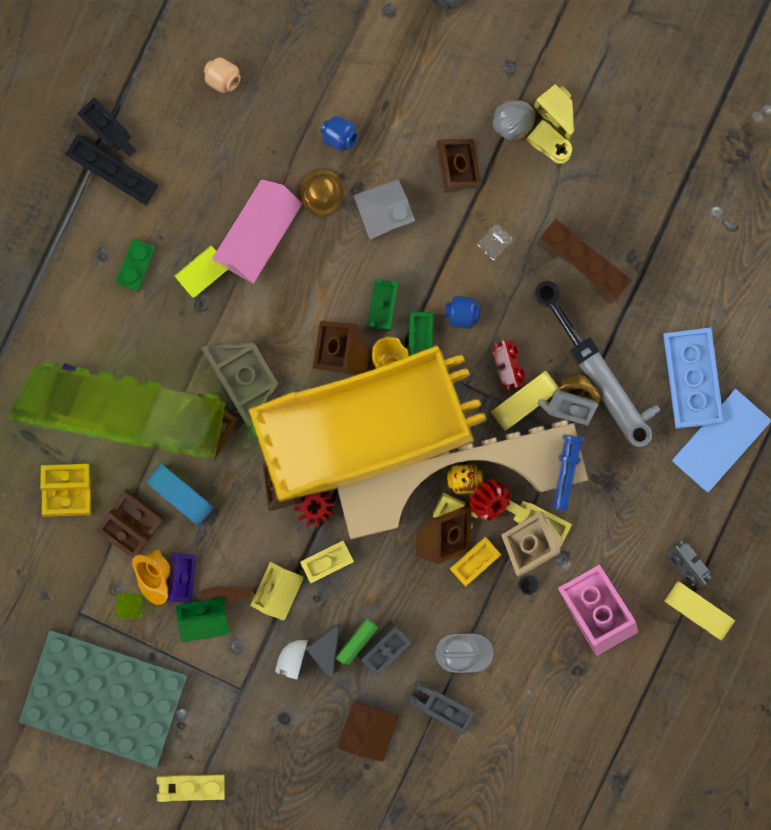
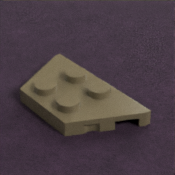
M254 342L203 346V352L248 428L251 427L253 421L249 409L267 403L279 385Z

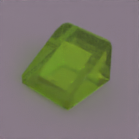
M118 593L115 618L141 619L143 594Z

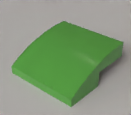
M365 618L337 653L336 659L342 664L349 665L376 632L378 626L372 620Z

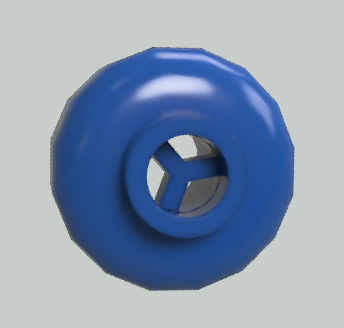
M334 116L329 121L326 120L321 127L324 144L338 151L351 149L356 143L358 132L356 131L355 124L346 119Z
M455 296L451 303L447 302L445 317H449V324L451 326L471 329L474 324L479 322L481 306L477 304L474 298Z

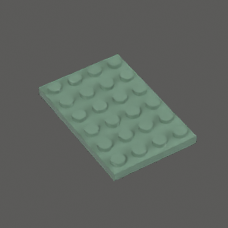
M49 630L19 722L157 768L188 675L54 630Z

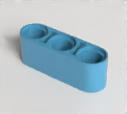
M160 463L146 480L154 490L198 526L214 509L212 504L163 463Z

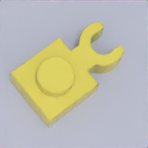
M443 493L433 511V517L436 518L464 507L465 502ZM471 509V516L478 518Z

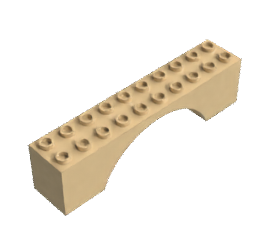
M567 420L551 424L552 429L544 430V426L528 430L529 434L521 436L520 432L505 435V440L497 442L496 438L481 441L482 446L476 448L473 447V443L458 447L459 452L450 454L448 451L435 456V458L360 482L338 487L350 539L398 528L403 507L414 489L435 471L457 462L478 460L497 463L523 476L537 492L557 488L561 467L559 455L562 454L564 445L562 437L563 434L577 436L574 423L568 425ZM581 449L579 453L581 461L575 467L572 484L588 480Z

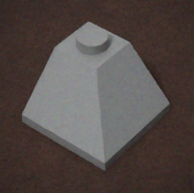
M399 179L354 195L369 240L415 225L414 216Z

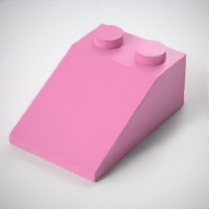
M600 564L558 588L596 656L638 633L635 619Z

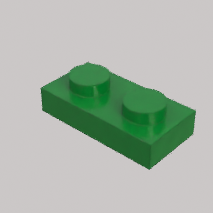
M133 238L115 283L139 292L156 247Z

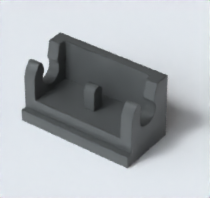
M391 621L357 655L376 676H379L412 642Z

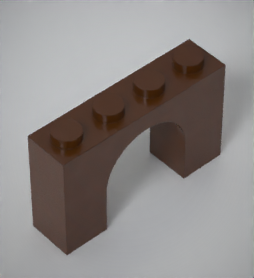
M557 219L551 223L536 243L554 259L557 256L561 257L578 269L593 283L594 287L592 289L610 304L620 296L632 281Z

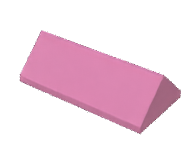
M261 179L212 260L254 284L303 203L284 185Z

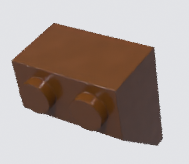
M353 700L337 748L361 757L383 761L399 715Z

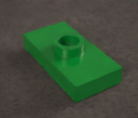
M410 312L409 356L433 347L434 312Z

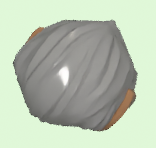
M508 100L496 108L493 118L494 130L507 140H519L526 137L533 129L536 111L526 102Z

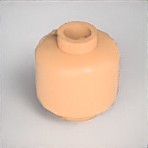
M219 57L209 61L204 68L206 84L221 93L233 91L240 82L241 76L239 75L238 67L224 58Z

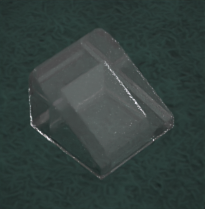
M495 224L477 245L489 257L495 260L510 245L513 238L498 224Z

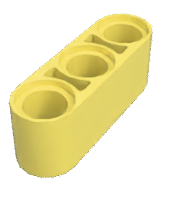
M544 371L491 411V414L503 430L506 431L539 406V399H549L559 387L549 373Z
M678 581L664 600L671 607L721 641L735 622L733 618Z

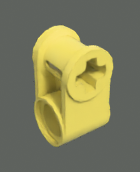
M541 120L526 138L533 147L543 152L557 164L566 163L571 157V143L544 120ZM564 147L565 155L563 153L557 155V148L561 149Z

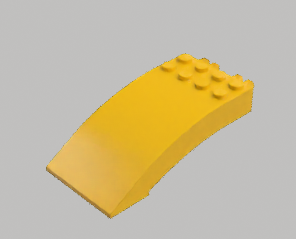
M435 346L372 371L309 390L293 392L249 409L279 501L331 490L380 476L474 442L469 427L485 421V414H476L466 419L464 413L477 409L481 406V403L476 399L461 405L453 383L467 378L470 373L468 369H462L451 374L448 370L464 363V357L459 355L445 360L438 346Z

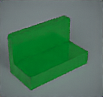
M223 597L176 605L177 625L183 642L230 633Z

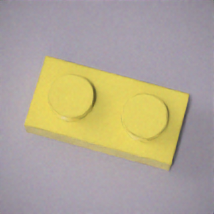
M344 540L300 561L310 583L354 562Z

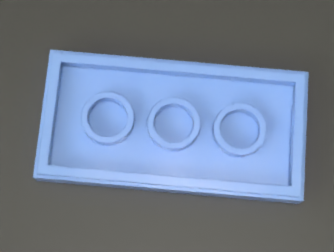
M712 327L663 333L675 429L724 423Z
M734 389L722 403L724 423L701 426L671 460L707 493L771 422V419L737 389Z

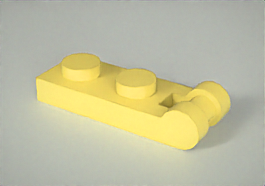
M225 774L164 775L156 777V783L159 784L158 802L225 799ZM169 784H176V792H169Z

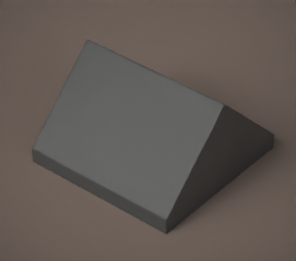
M340 625L331 627L306 648L328 677H333Z

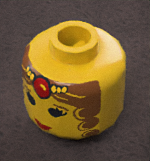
M473 462L455 463L452 469L448 470V486L456 494L475 493V488H478L482 481L484 482L483 471L478 470L477 465Z

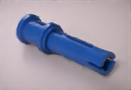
M563 434L564 445L562 454L559 455L561 467L553 508L568 510L575 467L581 461L579 453L581 443L584 442L585 438Z

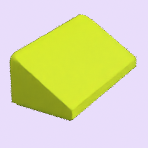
M212 245L175 275L176 279L192 298L196 297L228 270L212 260L217 252Z

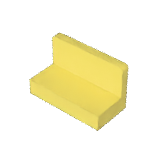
M270 562L250 606L264 614L285 620L304 577Z

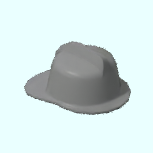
M452 634L440 640L435 654L437 662L446 671L465 673L478 672L487 668L493 660L494 651L490 641L482 635Z

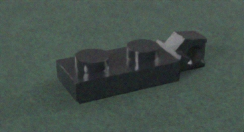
M93 98L77 113L111 149L113 148L117 152L121 148L129 157L136 152L135 148L128 142L131 138L128 131L96 98Z

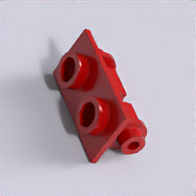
M512 339L493 344L494 349H492L496 366L505 364L506 367L505 369L498 370L502 387L505 386L507 391L525 386V372L518 362L519 351L516 344L513 343Z

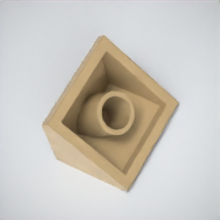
M543 512L535 514L501 534L518 577L558 555L560 552L562 538Z

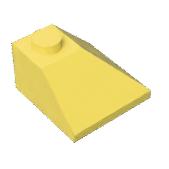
M555 84L536 100L533 108L560 135L569 140L574 132L571 94L563 86L559 88Z

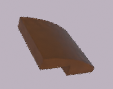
M125 490L96 531L131 558H134L145 547L165 517L129 490Z
M228 585L203 589L200 591L202 601L226 594L228 602L231 603L251 597L255 594V591L248 587Z

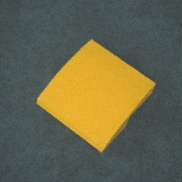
M41 465L42 516L91 515L90 465Z

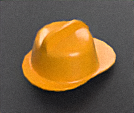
M154 550L145 556L136 555L132 559V565L142 594L153 604H164L168 599L166 581L170 576L171 568L168 561L162 556L160 550Z

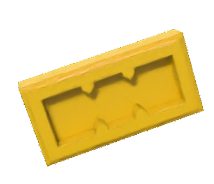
M484 537L449 569L466 587L499 558L501 553Z

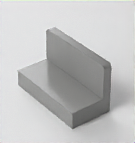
M556 390L551 402L543 399L538 401V404L551 416L587 426L598 406L594 400Z

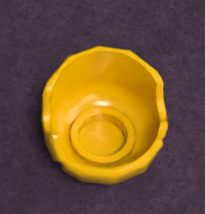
M385 337L378 340L372 350V360L376 369L409 357L407 348L401 344L398 338Z

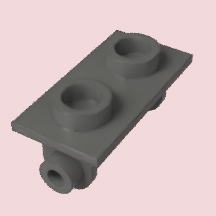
M681 539L674 547L665 551L669 556L670 562L684 575L685 581L694 589L706 585V582L712 578L710 570L701 559H698L695 563L691 561L697 554L688 542H684Z

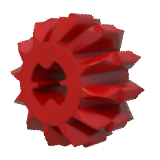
M489 479L486 483L482 481L480 487L475 488V493L470 495L471 501L469 505L478 518L486 519L490 522L494 517L498 519L499 515L505 512V507L510 505L509 499L511 495L503 483L498 480Z
M323 491L318 492L317 495L313 493L310 496H303L305 500H302L300 503L302 507L294 508L295 512L303 510L304 514L300 515L298 520L301 521L307 516L306 526H310L312 519H315V526L320 527L318 518L321 517L323 522L327 524L329 521L324 514L334 515V512L327 510V507L335 506V502L326 503L325 501L332 496L330 493L324 497H321ZM312 500H317V504L321 503V508L318 509L317 514H313V510L309 511L308 505L312 504Z

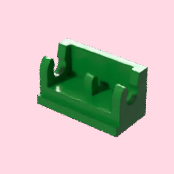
M374 280L367 327L391 330L398 281Z

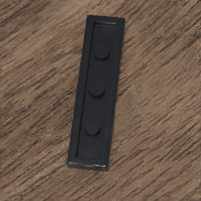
M78 134L65 153L67 157L145 206L148 205L159 187L158 184Z

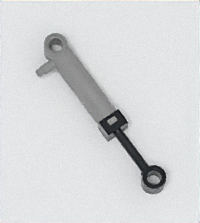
M551 281L541 282L534 291V299L539 305L547 308L550 307L575 345L568 352L576 364L580 366L586 377L590 379L593 387L599 391L601 400L624 433L627 442L634 447L647 445L651 441L652 431L645 422L660 412L659 407L655 405L639 414L599 353L600 350L592 338L589 337L583 341L557 302L559 300L558 286ZM542 288L551 289L553 292L552 299L544 300L540 296V290ZM636 428L642 429L645 433V437L641 442L633 438V431Z

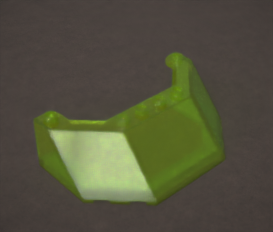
M43 362V366L34 365L8 418L10 420L152 447V443H158L157 449L215 459L226 402L219 401L218 395L205 393L204 397L163 389L161 388V383L146 381V385L137 384L138 379L123 376L122 380L113 379L114 374L99 371V376L90 375L89 369L76 367L75 371L57 369L56 364Z

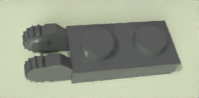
M416 681L414 687L418 691L429 695L427 702L424 703L417 697L409 694L406 700L421 708L426 714L465 734L476 712L435 689L431 690Z

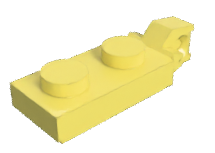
M509 500L510 505L505 507V509L516 514L513 520L518 522V524L539 512H543L562 538V546L572 524L531 503L522 501L519 506Z

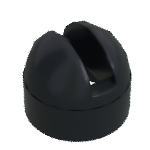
M526 575L520 579L518 586L523 594L531 595L537 591L539 583L534 576ZM529 578L531 580L533 590L530 591L527 579Z

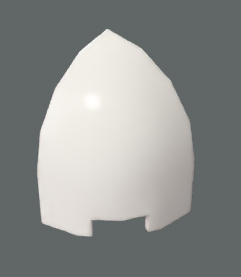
M297 640L284 647L278 658L275 672L297 680L308 640Z

